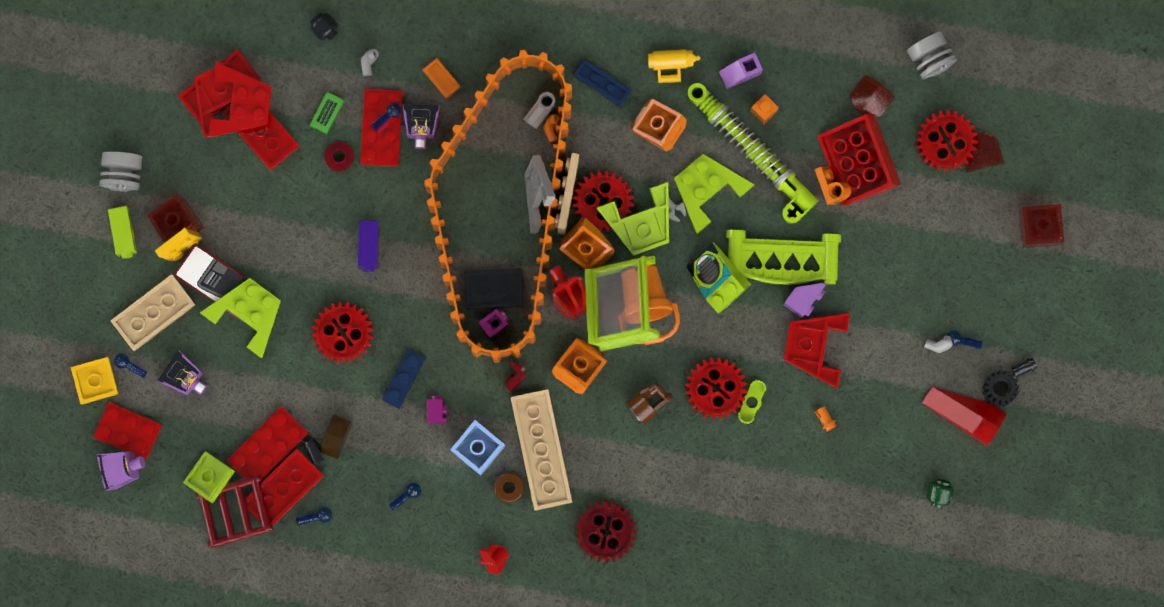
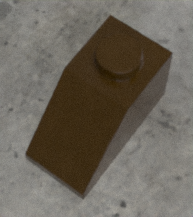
M333 415L326 430L320 452L338 459L353 423Z

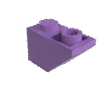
M753 53L719 71V74L726 89H729L761 75L763 69L756 54Z
M819 283L796 287L784 303V306L801 318L804 315L809 316L815 308L812 305L816 299L820 301L826 292L823 290L825 284Z

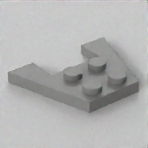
M533 155L524 174L530 234L538 233L542 225L539 212L541 201L543 200L544 206H551L555 198L541 156Z

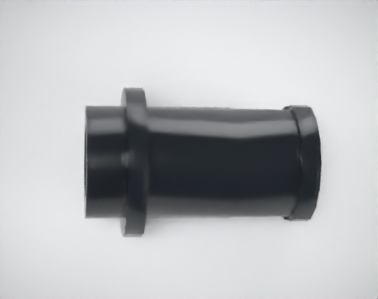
M1026 358V361L1011 367L1016 378L1029 371L1034 372V369L1037 368L1033 358Z
M315 439L304 443V449H307L312 464L324 460L317 445L318 441L316 442Z

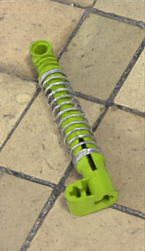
M700 83L692 84L688 89L690 101L697 107L700 106L699 109L703 110L704 114L707 113L708 121L711 124L716 123L714 127L720 123L723 127L719 132L725 128L728 132L724 137L729 134L733 136L729 143L736 139L738 143L735 148L741 144L744 148L740 153L746 149L745 154L747 156L745 158L749 157L752 160L751 164L754 162L757 165L756 169L760 168L762 170L761 174L765 173L768 176L767 179L770 178L773 181L772 185L775 183L774 187L782 190L791 199L783 209V219L788 224L799 222L819 200L795 177V173L791 169L788 170L786 168L787 164L783 165L781 159H777L776 154H772L770 152L771 149L765 147L766 143L762 144L760 138L752 140L755 133L747 135L750 130L749 127L742 130L744 122L737 125L739 117L731 119L734 112L727 114L729 108L727 105L720 102L717 103L718 100L713 99V95L710 96L711 93L704 85ZM695 89L702 90L703 95L700 98L692 96V92ZM787 180L796 189V191H794L785 181ZM793 203L804 211L803 214L797 211L795 214L796 218H788V210H795V207L792 205Z

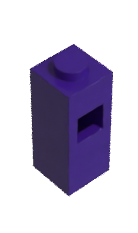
M359 221L358 267L363 272H374V269H378L379 221Z

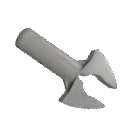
M668 197L669 219L680 222L678 217L675 216V210L680 211L686 217L685 206L683 202L680 205L674 204Z

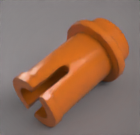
M825 406L814 412L824 426L822 428L827 432L837 426L835 424L836 420L832 419Z

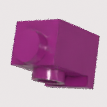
M496 309L478 322V324L491 340L509 326L507 323L509 319L503 311L499 312ZM493 321L499 322L497 327H493L491 324Z
M431 396V399L427 400V423L447 424V418H443V415H447V404H443V396Z

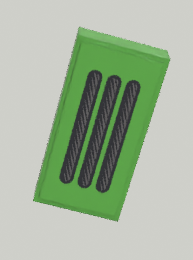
M327 92L310 126L328 134L344 100Z

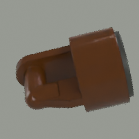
M655 383L642 389L627 402V407L641 424H646L657 415L656 411L667 403L673 395L671 393L667 394L659 383ZM657 394L660 400L651 406L647 400Z

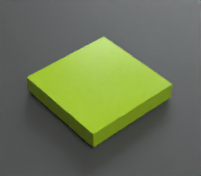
M205 451L183 483L213 503L235 471Z

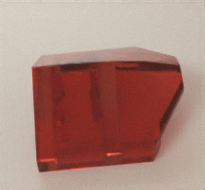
M867 75L863 76L850 94L855 109L863 115L875 114L877 118L882 116L895 98L884 85Z
M978 133V136L973 138V140L979 142L973 145L977 151H971L974 158L968 157L967 161L969 164H965L967 173L1004 164L998 139L986 133Z

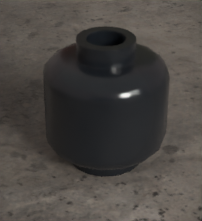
M320 12L310 22L312 24L310 30L321 41L326 39L330 41L338 34L336 31L338 23L329 13L322 14Z

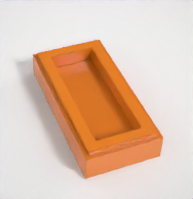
M438 58L422 69L446 100L461 88Z

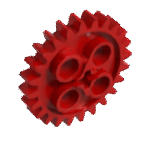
M947 110L946 115L939 111V117H936L933 113V120L926 118L928 124H921L924 130L917 131L921 138H917L916 141L921 143V145H918L916 148L923 150L919 156H926L924 163L931 161L930 168L937 165V171L944 167V171L947 172L948 167H951L952 171L955 172V166L957 165L962 169L961 163L964 162L968 165L967 158H974L971 151H977L973 147V145L979 143L977 140H973V138L978 136L977 133H972L975 126H968L971 122L970 119L964 122V114L958 118L957 111L954 112L953 116L949 110ZM949 124H955L956 130L953 133H948L946 127ZM939 126L943 128L948 139L952 138L950 144L956 156L951 154L946 143L942 144L944 138L938 129ZM932 133L939 134V139L936 142L929 140V136ZM964 141L965 147L957 150L955 148L956 142ZM942 149L948 151V156L944 159L938 157V153Z
M598 171L596 177L593 173H590V180L584 177L585 184L579 182L578 186L581 189L574 190L578 196L572 197L573 200L577 201L572 207L578 208L574 213L575 215H581L578 221L581 218H586L595 227H598L600 232L602 228H605L606 233L609 232L610 226L606 220H599L596 213L598 210L596 207L600 206V199L592 191V188L596 189L602 199L607 198L606 204L612 202L614 198H618L621 201V207L617 208L621 219L627 217L626 214H632V211L628 209V207L634 206L633 203L629 202L634 196H628L632 189L625 188L628 182L621 183L622 176L615 179V173L611 177L608 176V171H605L604 176ZM600 184H608L610 187L609 192L602 193L600 191ZM592 195L595 199L594 204L587 205L585 203V196Z
M339 302L338 307H335L332 303L331 310L324 307L326 313H318L321 317L320 320L314 319L318 326H312L316 333L311 336L317 338L313 344L320 345L317 351L324 350L322 357L324 358L329 355L330 362L336 358L337 364H339L341 359H343L344 364H347V359L350 358L354 363L355 356L361 359V352L367 354L365 346L371 347L368 340H373L374 337L369 335V333L374 332V329L368 328V326L373 323L372 321H366L369 317L368 314L362 316L364 311L362 308L356 311V304L350 308L349 302L346 303L345 307H343L341 302ZM343 315L350 316L348 324L340 323ZM333 319H336L344 331L347 330L345 333L353 343V347L349 346L342 335L338 336L340 332L332 322ZM333 326L334 333L329 336L325 335V328ZM360 331L361 337L358 340H353L351 338L352 332ZM341 341L344 342L345 349L337 351L335 349L336 344Z
M712 357L710 358V363L703 360L702 367L696 364L697 371L691 369L690 372L693 374V377L687 376V379L691 381V383L685 384V387L690 388L689 391L685 392V395H691L687 402H694L691 408L698 407L697 414H700L702 411L705 412L704 418L708 414H711L712 420H714L715 415H718L720 420H722V414L730 417L729 411L735 414V406L742 407L739 400L745 401V398L741 396L747 393V390L742 389L747 383L741 382L745 375L739 376L738 373L741 369L734 370L735 363L729 366L728 359L724 363H721L720 357L717 362H714ZM710 371H717L719 378L717 380L710 379ZM702 378L708 380L713 386L720 385L719 390L730 396V399L725 398L718 391L713 393V387L703 382ZM732 382L735 389L731 392L727 391L724 388V384ZM705 386L708 389V393L701 396L698 394L697 388ZM714 398H722L723 405L716 407L713 404Z

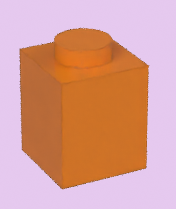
M765 94L751 107V112L764 125L778 111L779 107Z

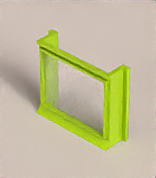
M641 256V258L603 267L585 269L589 344L598 346L600 351H606L660 339L659 331L651 329L649 322L646 266L656 264L655 256Z

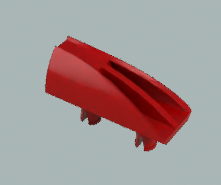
M560 266L550 271V274H552L550 278L556 286L552 305L563 316L576 321L577 317L582 314L586 315V296L583 283L578 277L568 280Z

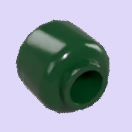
M936 479V481L930 483L926 498L931 502V506L942 509V506H948L951 503L954 488L951 486V482Z

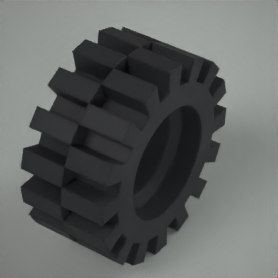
M994 371L985 379L982 389H984L982 393L986 396L985 400H989L991 405L996 404L995 407L1009 405L1019 393L1018 380L1013 378V374L1009 375V371ZM996 382H1003L1007 385L1008 391L1005 395L995 393L994 384Z

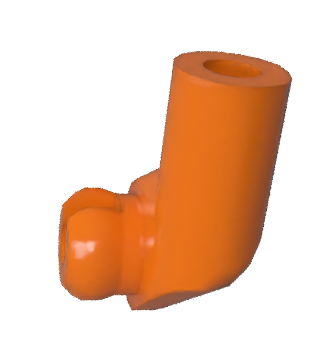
M557 114L548 116L543 125V130L549 143L558 140L554 131L560 121Z

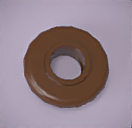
M503 473L494 483L495 495L503 502H516L524 493V482L515 473ZM507 482H512L515 486L514 492L510 494L506 493L503 489V485Z

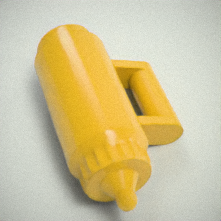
M686 49L648 53L649 69L657 70L658 83L681 82L680 69L692 67L696 60H700V56H696L692 50ZM677 69V75H661V70Z

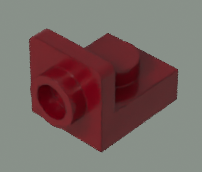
M511 362L510 367L517 374H511L505 381L507 383L505 388L510 393L527 377L524 373L526 369L521 364L517 363L515 365L513 362Z

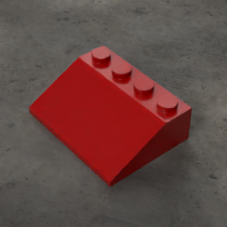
M865 114L817 136L828 167L833 172L834 182H845L851 188L849 198L841 201L843 206L867 199L901 185L875 114ZM838 187L837 191L840 196L842 193L841 187Z

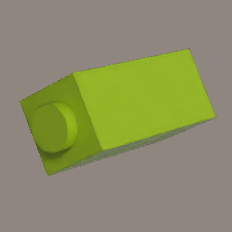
M127 206L108 209L115 253L118 257L121 256L122 259L131 258L133 254L137 253L130 209Z

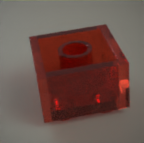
M178 193L147 215L164 243L184 228L196 232L204 229V226L185 198Z
M1061 204L1022 207L1019 210L1023 248L1058 246L1064 243Z

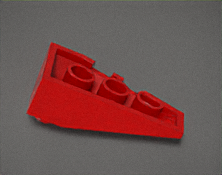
M935 387L931 388L922 401V404L984 446L989 445L1007 416L1006 413L987 402Z

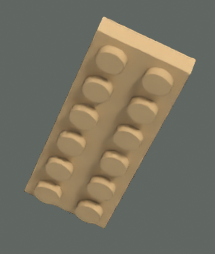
M549 390L511 397L534 510L572 503Z

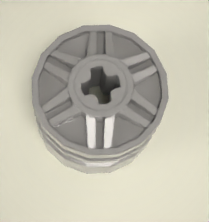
M942 31L922 39L907 50L912 62L922 60V63L916 68L917 71L926 69L920 74L922 79L941 74L957 61L955 55L946 58L953 52L952 49L942 51L941 48L947 44Z
M125 152L102 153L101 166L109 169V171L100 173L101 177L106 178L100 180L99 185L101 187L121 192L140 189V184L132 181H139L141 177L133 174L132 171L141 170L142 156Z

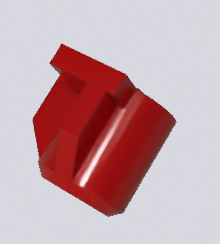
M491 544L487 549L481 548L479 552L482 558L479 560V563L485 564L489 573L499 575L500 571L505 567L506 559L509 557L507 549L502 545Z

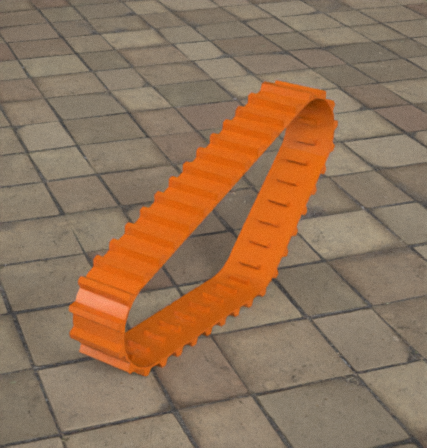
M520 50L518 57L510 60L503 57L500 60L501 67L495 75L488 74L486 76L487 87L485 90L475 93L476 104L472 109L465 108L463 111L465 120L462 125H454L452 128L454 137L451 142L442 143L443 154L438 160L432 159L430 161L432 169L431 178L425 180L426 191L432 195L427 200L430 213L436 214L431 219L434 231L440 233V235L435 237V243L438 250H443L444 252L439 256L441 267L447 269V273L443 275V281L446 287H451V292L446 294L449 305L455 306V310L450 315L453 324H458L460 327L457 337L460 343H468L472 348L471 351L474 357L478 358L481 355L492 357L494 363H499L502 357L510 355L516 359L521 356L520 350L527 343L534 344L536 340L534 328L535 325L541 324L542 320L541 313L537 312V308L544 305V294L540 293L539 290L547 286V275L543 274V269L549 268L550 265L549 256L545 253L546 250L552 249L553 245L552 237L548 235V232L555 230V218L551 216V213L557 212L558 199L554 198L551 206H545L548 207L547 220L542 219V226H546L544 239L540 238L539 245H543L541 258L537 257L536 260L537 264H540L539 277L534 276V282L538 284L536 296L531 295V301L535 302L533 315H528V320H532L531 327L528 332L524 331V338L517 345L512 343L509 349L498 351V348H494V351L483 349L482 344L479 342L477 346L468 339L470 333L468 330L463 332L460 320L465 318L463 313L459 314L456 302L460 301L461 298L459 294L455 295L453 282H457L456 276H451L449 264L453 263L452 257L447 258L445 245H449L448 238L443 239L441 227L445 226L444 219L439 220L437 208H441V203L435 200L434 190H438V184L435 181L438 174L443 173V167L449 158L455 156L454 150L460 141H465L466 132L472 123L476 124L477 116L483 106H488V99L495 89H499L501 79L506 74L509 76L511 71L517 68L537 67L541 71L544 69L551 73L554 81H559L563 88L560 89V97L565 96L564 105L559 107L558 110L559 114H562L561 126L556 125V133H559L558 145L553 144V151L557 152L555 163L550 165V170H554L553 181L550 183L554 194L560 193L561 184L560 180L556 177L563 174V161L559 157L566 155V142L562 141V139L567 138L569 135V124L565 120L571 119V105L567 101L572 99V85L565 83V71L562 64L555 66L552 62L548 61L547 53L544 52L539 56L528 55L525 50Z

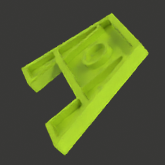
M704 154L674 178L696 235L711 223V220L699 207L725 185L728 184L739 198L755 186Z
M668 182L649 188L655 207L625 218H620L615 201L596 207L633 256L669 243Z
M248 278L201 311L200 314L216 324L226 309L257 331L246 348L262 359L281 301L251 278Z

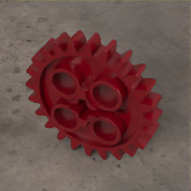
M604 501L603 506L596 502V508L589 505L590 512L583 510L585 517L579 516L578 519L581 521V524H575L576 527L580 528V531L575 532L576 535H580L576 542H582L579 549L585 548L584 555L590 553V560H593L595 556L598 557V563H600L602 558L605 559L606 564H608L609 558L615 563L616 556L622 560L623 552L629 554L626 548L634 547L630 541H636V538L632 536V534L637 533V530L632 529L636 522L629 521L633 515L626 516L628 509L621 511V504L615 508L613 501L610 506H607L606 501ZM597 515L604 518V524L601 526H597L593 522L594 517ZM610 515L609 531L611 535H607L604 549H601L603 533L600 531L605 529L607 517ZM614 520L622 521L623 528L621 530L613 529L612 523ZM592 534H596L600 538L599 543L596 545H592L589 542V536ZM610 539L618 541L619 546L616 549L608 547L607 543Z

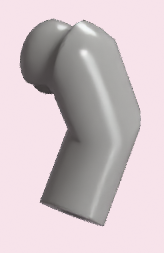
M369 49L360 60L363 76L372 75L371 65L379 56L376 49Z
M944 336L938 342L927 339L924 348L942 353L952 347L953 339L950 336Z

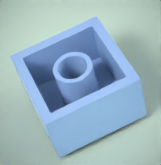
M474 420L451 448V452L481 476L504 449L505 444Z

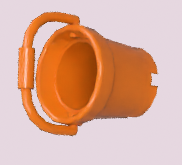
M646 266L649 322L664 318L674 310L675 324L669 333L660 334V339L638 344L649 345L663 342L671 337L680 325L678 305L667 299L656 266ZM635 268L621 274L625 308L622 314L618 315V320L622 332L626 331L624 321L631 324L641 323L638 270L636 271Z

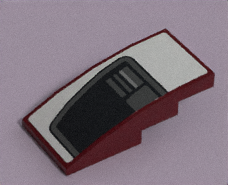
M197 244L192 247L174 273L176 278L213 303L247 280V278ZM226 309V312L240 320L238 317H236L234 314H232L230 311Z

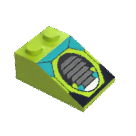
M714 242L687 266L704 298L717 313L726 309L752 285Z

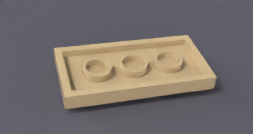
M572 153L571 158H567L565 172H568V176H564L562 182V191L565 192L564 195H560L558 209L561 210V213L556 214L555 228H558L559 234L564 235L566 234L579 165V154Z
M171 274L113 318L111 322L135 352L193 308L195 303Z

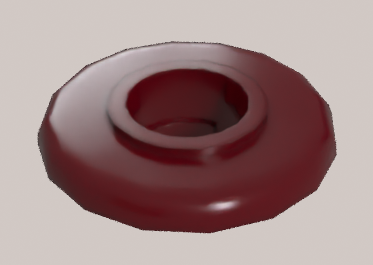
M344 142L332 143L325 150V163L334 171H345L353 164L354 151L351 146ZM338 151L345 154V158L340 162L334 160V154Z

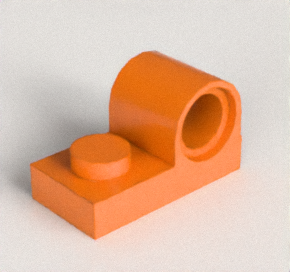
M828 166L814 169L827 205H835L849 198L851 195L849 184L833 182L834 175ZM838 187L842 189L840 196L837 194Z

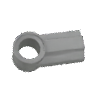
M549 92L542 93L523 119L534 129L537 130L547 115L555 108L556 100L553 94ZM551 98L552 104L544 106L542 104L543 99Z

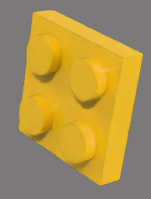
M184 228L156 249L155 252L161 258L177 261L183 257L185 251L192 249L195 244L198 245V241L202 237L198 232Z
M109 357L71 367L81 405L119 394Z

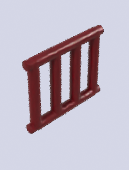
M260 475L227 483L218 495L227 536L217 538L208 500L196 493L197 499H200L210 539L208 541L209 548L274 530L273 525L269 523L260 486L262 481ZM249 485L253 486L262 526L253 529L242 487ZM235 490L245 530L239 533H234L225 492Z

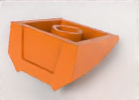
M651 98L633 121L631 130L667 152L673 148L675 142L683 130H685L687 120L681 113Z
M581 218L566 233L559 246L563 253L584 269L601 267L614 255V248L610 242L586 218Z
M576 338L556 363L552 373L556 379L571 388L575 393L583 394L608 360L604 354L588 342Z

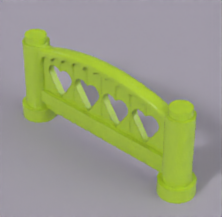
M727 230L726 238L729 239L728 259L744 277L780 285L803 284L818 280H824V284L836 285L839 243H841L840 234H822V242L745 239L746 231ZM754 251L762 263L761 269H756L755 267L748 269L746 267V262ZM773 252L781 264L779 270L774 268L768 270L765 267V263ZM792 253L800 264L798 271L793 269L786 270L784 268V264ZM811 254L820 267L817 272L812 269L805 271L803 268Z

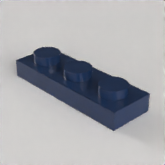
M583 60L574 74L575 78L619 107H622L631 94L630 89L586 60Z
M408 349L382 401L400 409L426 358Z

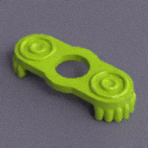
M753 381L750 384L747 395L744 396L745 401H742L743 405L738 413L739 420L744 424L752 423L757 410L761 407V399L764 392H766V386L763 381ZM749 397L756 398V407L750 408L747 406L746 401Z

